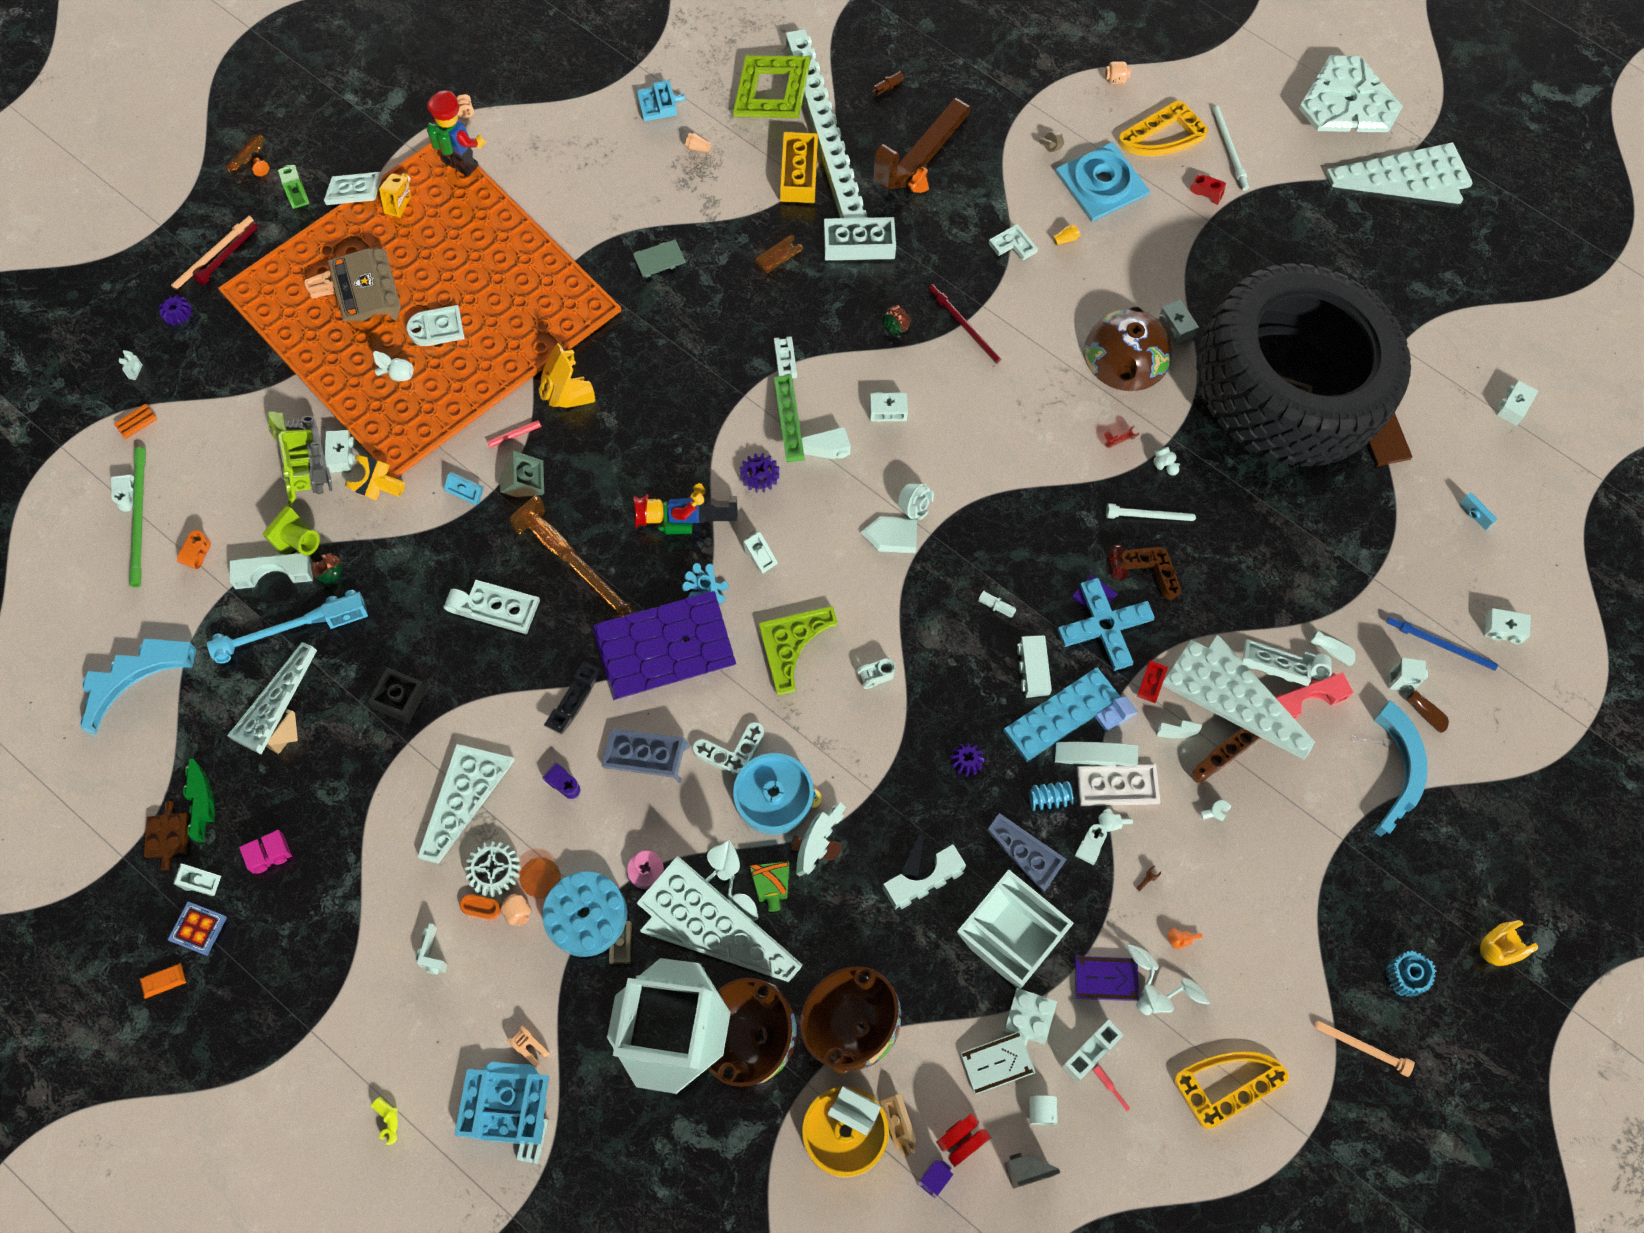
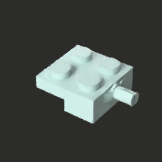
M1017 988L1003 1031L1012 1034L1020 1031L1026 1046L1028 1040L1045 1044L1057 1001Z

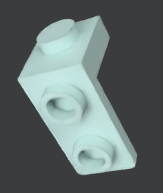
M429 923L428 929L425 928L422 941L424 942L422 948H419L417 951L416 961L417 965L426 969L425 972L438 975V972L445 973L447 964L441 960L428 958L437 931V927Z

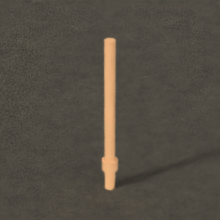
M248 216L240 224L237 223L232 227V231L171 284L172 288L177 290L235 237L239 236L254 220Z

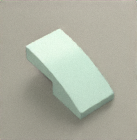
M1182 720L1179 726L1161 723L1157 736L1165 738L1191 737L1199 733L1202 725Z

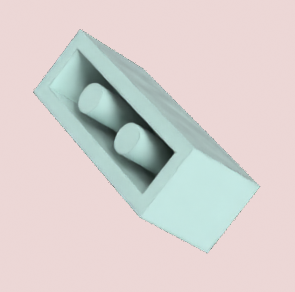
M1045 636L1022 637L1020 643L1017 644V653L1021 655L1019 671L1023 673L1024 680H1021V689L1025 691L1026 698L1049 697L1052 689Z

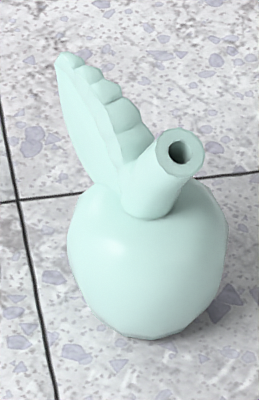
M373 352L374 361L379 366V368L375 369L377 376L388 373L393 381H407L411 379L414 371L412 363L400 358L391 360L384 353Z

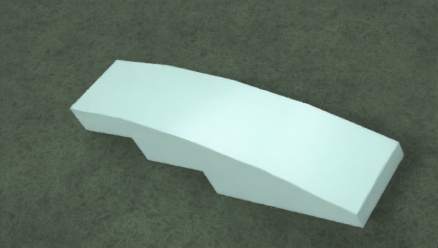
M1056 742L1055 762L1082 766L1103 765L1115 767L1116 765L1136 767L1138 765L1139 746L1101 742Z

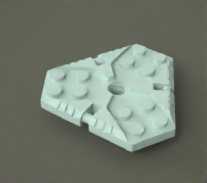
M1330 55L1302 101L1299 110L1316 131L1350 132L1351 128H1356V132H1389L1403 106L1385 84L1379 81L1380 78L1375 75L1374 71H1372L1361 56Z

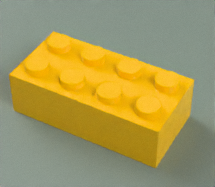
M784 132L780 201L815 203L818 133Z

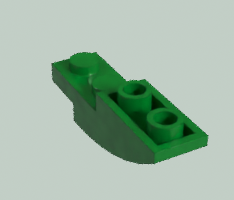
M189 759V765L185 769L187 785H184L183 788L185 798L193 803L190 805L191 824L188 825V835L195 842H204L206 822H214V798L204 770L194 759Z

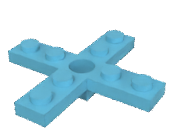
M1098 578L1080 583L1079 587L1092 618L1058 628V633L1064 647L1098 637V639L1102 640L1114 671L1132 666L1133 660L1120 630L1154 620L1155 617L1148 601L1112 611ZM1106 621L1112 628L1109 630L1103 629L1099 622Z

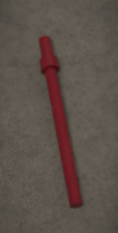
M932 284L928 289L936 297V301L951 313L996 364L1001 361L999 355L948 301L949 298Z

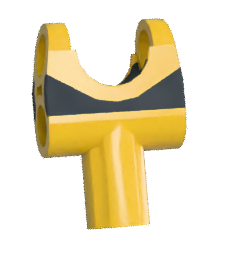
M356 455L355 460L359 461L365 468V476L359 482L346 480V487L375 500L378 499L380 491L396 497L402 495L405 482L387 475L390 468L389 464L373 458Z

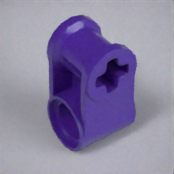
M556 762L542 777L546 783L568 799H574L580 794L581 789L576 779Z

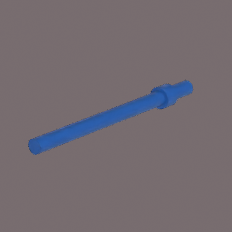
M1390 616L1386 621L1387 624L1400 629V632L1410 633L1495 671L1498 667L1497 663L1417 629L1409 622H1402Z

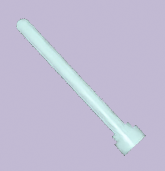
M1110 503L1107 504L1106 518L1115 519L1119 515L1194 521L1196 519L1194 514L1126 509Z

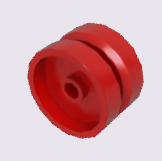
M971 1113L963 1120L960 1119L945 1131V1135L936 1141V1144L942 1151H947L953 1145L956 1146V1149L948 1156V1160L954 1168L992 1138L986 1129H980L974 1135L971 1133L980 1122L974 1113Z

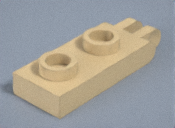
M897 1094L880 1101L888 1120L895 1147L898 1150L900 1149L903 1157L915 1153L914 1143H916V1137L902 1095Z

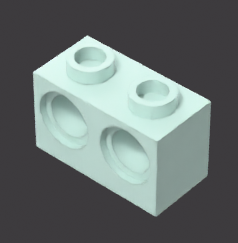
M1401 658L1389 671V689L1413 692L1428 677L1426 661Z

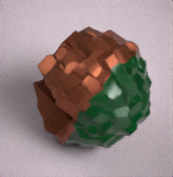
M893 305L884 314L883 326L891 334L903 333L910 326V316L899 305Z
M329 553L321 555L323 560L314 563L313 561L311 570L313 576L319 581L331 584L340 577L342 565L337 556Z

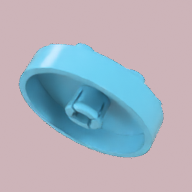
M767 753L753 758L743 766L734 783L733 797L737 812L746 825L763 834L778 835L794 830L805 821L813 806L814 788L809 772L798 760L785 754ZM773 790L779 792L777 796L772 798L769 795V792Z
M595 872L574 873L559 881L549 892L543 907V925L549 938L562 951L579 957L594 956L609 949L621 936L627 921L626 901L618 887L606 876ZM582 908L585 911H589L588 916L585 918H581Z

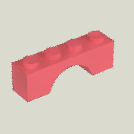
M1342 672L1337 675L1332 673L1327 679L1318 681V679L1313 680L1309 683V686L1303 688L1297 686L1291 689L1290 693L1284 695L1282 692L1274 697L1294 719H1297L1302 713V702L1307 698H1319L1332 706L1349 699L1354 692Z

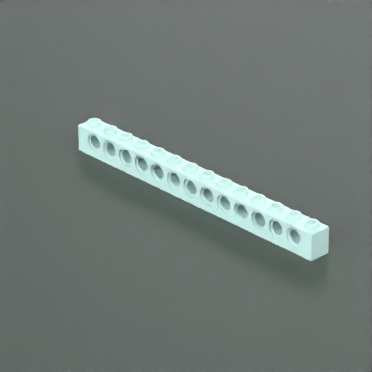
M805 29L787 32L786 46L789 56H809L811 59L803 100L813 132L818 133V148L840 218H868L866 210L862 208V197L858 196V184L853 180V169L849 168V156L845 155L844 152L845 144L840 139V128L836 127L837 120L836 115L832 114V103L827 99L828 91L823 86V75L819 74L820 66L819 62L815 61L814 48L811 49L810 35L807 36Z

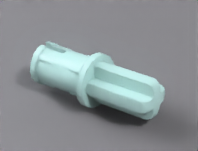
M985 591L979 597L978 602L989 606L993 611L997 610L1008 617H1013L1016 612L1015 607L1001 601L1000 597L996 598Z

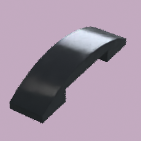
M582 662L574 675L573 683L558 707L553 709L544 723L545 727L559 734H562L569 727L588 698L601 671L599 668L587 662Z

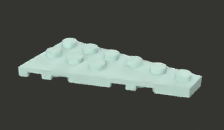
M459 744L456 745L418 854L419 859L436 864L440 863L513 764L514 758Z

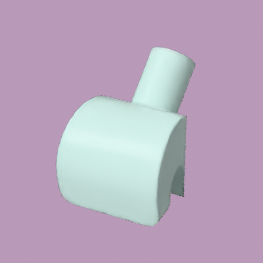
M1219 800L1211 806L1210 810L1202 811L1201 817L1203 820L1213 817L1223 821L1226 815L1222 814L1221 810L1227 812L1230 810L1231 805L1224 800Z

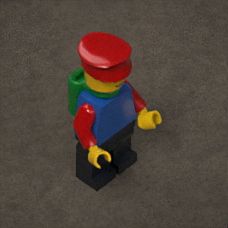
M440 91L433 95L427 104L429 112L434 117L432 123H428L427 128L432 148L439 150L443 163L469 177L479 166L478 161L472 157L473 150L471 148L478 147L481 149L487 141L483 140L480 134L475 139L469 138L464 124L458 121L460 108L456 96L450 91Z
M700 483L693 487L694 492L688 498L670 499L669 503H662L660 499H649L648 494L642 498L634 495V526L637 528L639 525L647 526V523H661L658 525V529L664 531L665 534H692L693 523H703L705 520L737 521V496H730L729 501H717L715 499H707L705 501L702 495L705 494L706 490Z

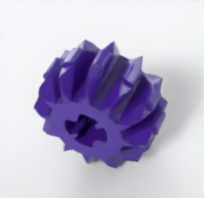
M169 295V299H163L164 304L159 305V314L167 324L171 323V325L175 326L179 323L182 326V322H188L187 317L192 316V307L184 297L180 298V296L176 295L173 298Z
M968 742L966 747L959 744V749L953 750L954 755L951 756L950 760L954 762L952 764L953 769L959 768L958 774L964 771L965 776L968 777L969 772L976 775L977 770L982 769L983 766L981 764L984 763L985 759L981 757L983 754L982 750L976 751L977 745L971 748ZM967 757H969V758L971 759V760H968V762H966V761L964 760V759H967Z

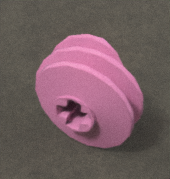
M652 851L639 852L631 858L627 867L629 880L634 886L641 889H649L664 872L661 858ZM647 867H649V870H650L649 872H648V871H645V873L642 872V869H646Z

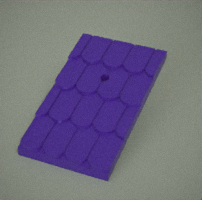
M715 591L592 626L613 701L736 665Z

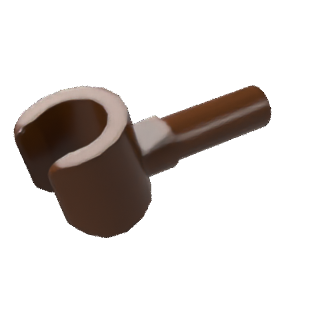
M1155 866L1149 868L1145 879L1136 887L1139 892L1148 882L1155 881L1161 875V871L1157 875L1152 873L1151 870Z

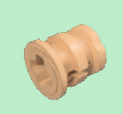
M466 94L457 96L460 108L458 116L461 118L471 117L474 114V109L470 96Z

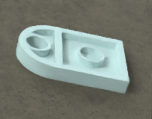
M458 305L419 312L412 316L407 324V332L410 339L420 346H431L465 339ZM415 328H421V331L418 333L412 332Z

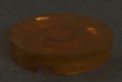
M538 857L524 865L520 872L519 880L522 889L527 895L539 899L548 896L551 889L561 881V875L558 866L552 860Z

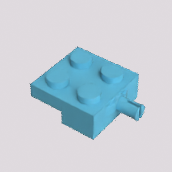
M670 80L653 83V88L637 90L644 121L677 116L676 102L686 101L685 94L674 95Z

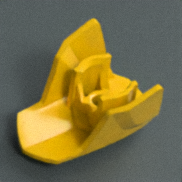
M559 343L553 348L541 376V385L539 387L541 399L548 400L549 405L552 407L565 408L595 402L594 390L590 381H584V377L570 378L573 372L572 365L576 363L574 351H563Z

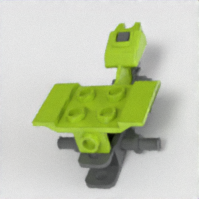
M268 412L269 432L280 445L282 465H284L282 467L284 486L289 507L292 508V503L296 499L295 491L310 490L312 487L313 493L322 494L324 492V483H327L329 491H332L330 470L326 466L316 420L312 416L307 415L302 418L301 422L298 419L297 423H295V419H293V422L290 423V419H288V422L284 421L283 413Z

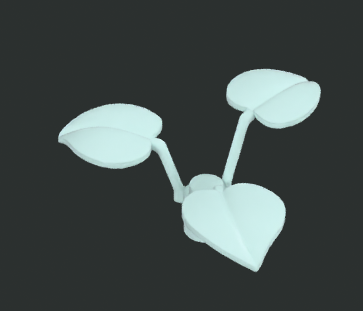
M727 840L713 847L708 852L707 859L710 865L715 868V871L705 880L709 882L715 875L721 880L729 879L728 900L752 921H756L759 916L753 900L747 895L740 893L732 895L734 874L738 872L740 862L734 846L730 840Z
M1133 945L1125 946L1134 961L1150 972L1146 986L1142 991L1143 996L1136 1003L1137 1008L1143 1014L1173 1012L1174 1006L1169 998L1180 991H1186V994L1196 1002L1207 1005L1211 1003L1200 986L1186 978L1181 980L1183 986L1178 987L1166 996L1161 994L1154 986L1150 985L1155 970L1159 968L1156 960L1150 953L1140 947Z

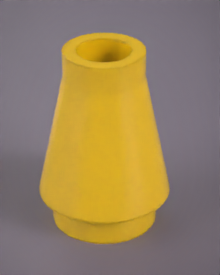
M1075 224L1068 225L1057 235L1053 236V240L1056 246L1077 241V238L1080 237V232Z

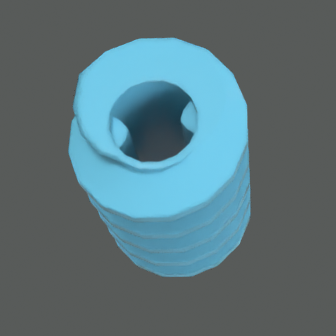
M1065 781L1063 786L1060 782H1057L1055 786L1053 783H1049L1047 787L1045 784H1041L1040 788L1037 785H1033L1029 791L1030 804L1033 811H1035L1037 804L1041 810H1043L1044 804H1047L1049 809H1051L1052 803L1055 804L1056 808H1059L1060 802L1063 803L1064 807H1067L1068 801L1073 805L1072 788L1068 781Z

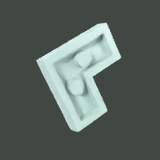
M1018 224L989 240V245L998 256L1013 248L1020 258L1025 260L1037 253L1038 250Z

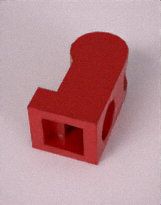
M1200 174L1196 176L1190 189L1194 194L1210 198L1212 203L1218 205L1225 193L1226 182Z

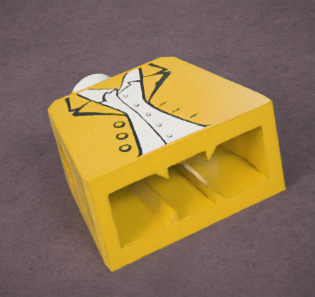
M405 173L401 175L390 174L379 188L385 214L401 218L411 197L409 186L411 178Z

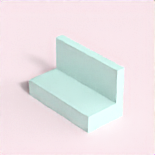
M843 1085L828 1115L867 1135L872 1129L882 1106Z

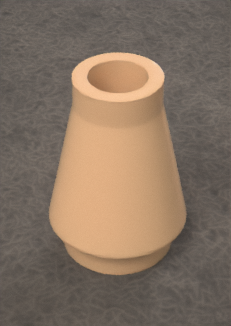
M689 133L685 146L689 147L688 149L708 153L711 143L695 133Z

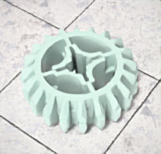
M492 841L490 847H488L487 843H483L484 849L481 850L480 847H476L478 853H470L473 860H466V863L469 865V867L465 868V872L469 873L466 879L470 881L469 885L471 887H475L477 893L482 890L483 896H486L489 891L491 897L495 896V891L499 895H503L502 889L505 888L506 891H510L508 885L515 886L516 882L513 878L520 877L516 872L521 870V866L516 865L520 862V859L515 857L517 854L515 851H510L511 847L509 845L504 847V844L500 842L496 847V843ZM496 854L507 858L509 865L498 863ZM488 856L487 862L480 864V862ZM495 865L496 868H495V869L493 870V872L491 873L490 870H491V869L493 868V866ZM477 873L488 875L489 884L480 881ZM506 874L502 880L497 882L500 875Z

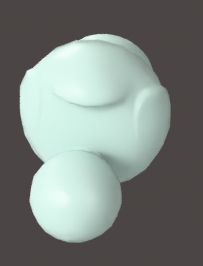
M1164 447L1154 452L1156 456L1154 458V465L1157 469L1162 470L1167 466L1166 469L1169 475H1176L1179 472L1180 464L1174 463L1177 458L1175 453L1169 450V447Z

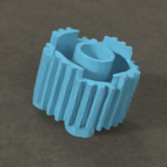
M1407 951L1399 955L1388 964L1386 969L1389 974L1387 976L1389 978L1388 982H1391L1390 986L1394 987L1395 993L1400 996L1405 995L1406 997L1417 996L1429 990L1430 986L1433 985L1432 982L1435 981L1433 978L1437 971L1434 969L1435 965H1432L1433 961H1429L1428 958L1425 959L1424 955L1421 956V953L1417 954L1413 951Z

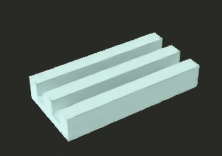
M543 1119L545 1123L541 1144L537 1145L535 1158H531L534 1144H529L526 1157H523L526 1144H520L516 1160L539 1164L549 1123L548 1119Z

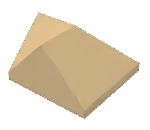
M285 709L266 745L267 748L278 755L288 742L298 741L295 713L288 709Z

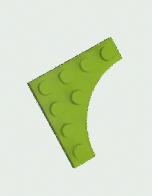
M833 606L759 623L777 696L796 692L795 668L804 647L821 632L838 626Z

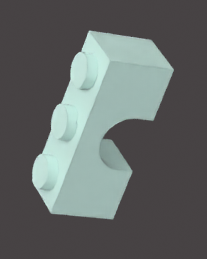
M1107 1020L1061 1068L1076 1083L1079 1082L1124 1035L1110 1020Z

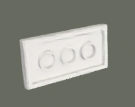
M1142 764L1136 767L1116 765L1115 767L1077 766L1076 768L1080 806L1160 804L1156 764Z

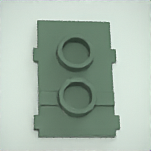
M676 239L633 253L642 277L646 278L650 277L651 274L669 268L673 269L676 268L675 266L686 263Z

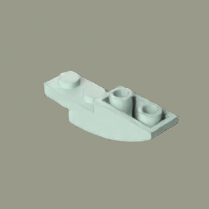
M841 802L833 806L827 815L824 812L816 815L809 825L798 853L796 874L799 877L804 874H810L816 866L814 864L815 861L821 859L826 854V847L830 843L826 838L833 831L831 827L834 823L838 824L844 817L842 813L847 808Z

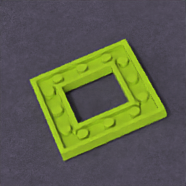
M745 55L733 110L734 117L799 118L811 62L810 57ZM760 74H789L785 98L755 99Z

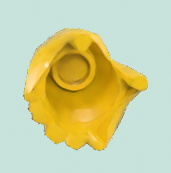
M1517 920L1502 923L1489 932L1481 942L1480 953L1488 963L1495 966H1504L1528 957L1538 949V945L1533 943L1526 946L1521 942L1515 929L1522 926L1523 922Z

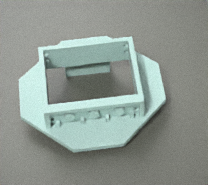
M660 958L641 975H636V979L628 978L626 987L615 995L607 1039L614 1049L613 1056L619 1057L636 1087L677 1094L723 1056L731 1011L704 971L705 968L701 966L702 964ZM642 986L699 994L688 1054L631 1045Z

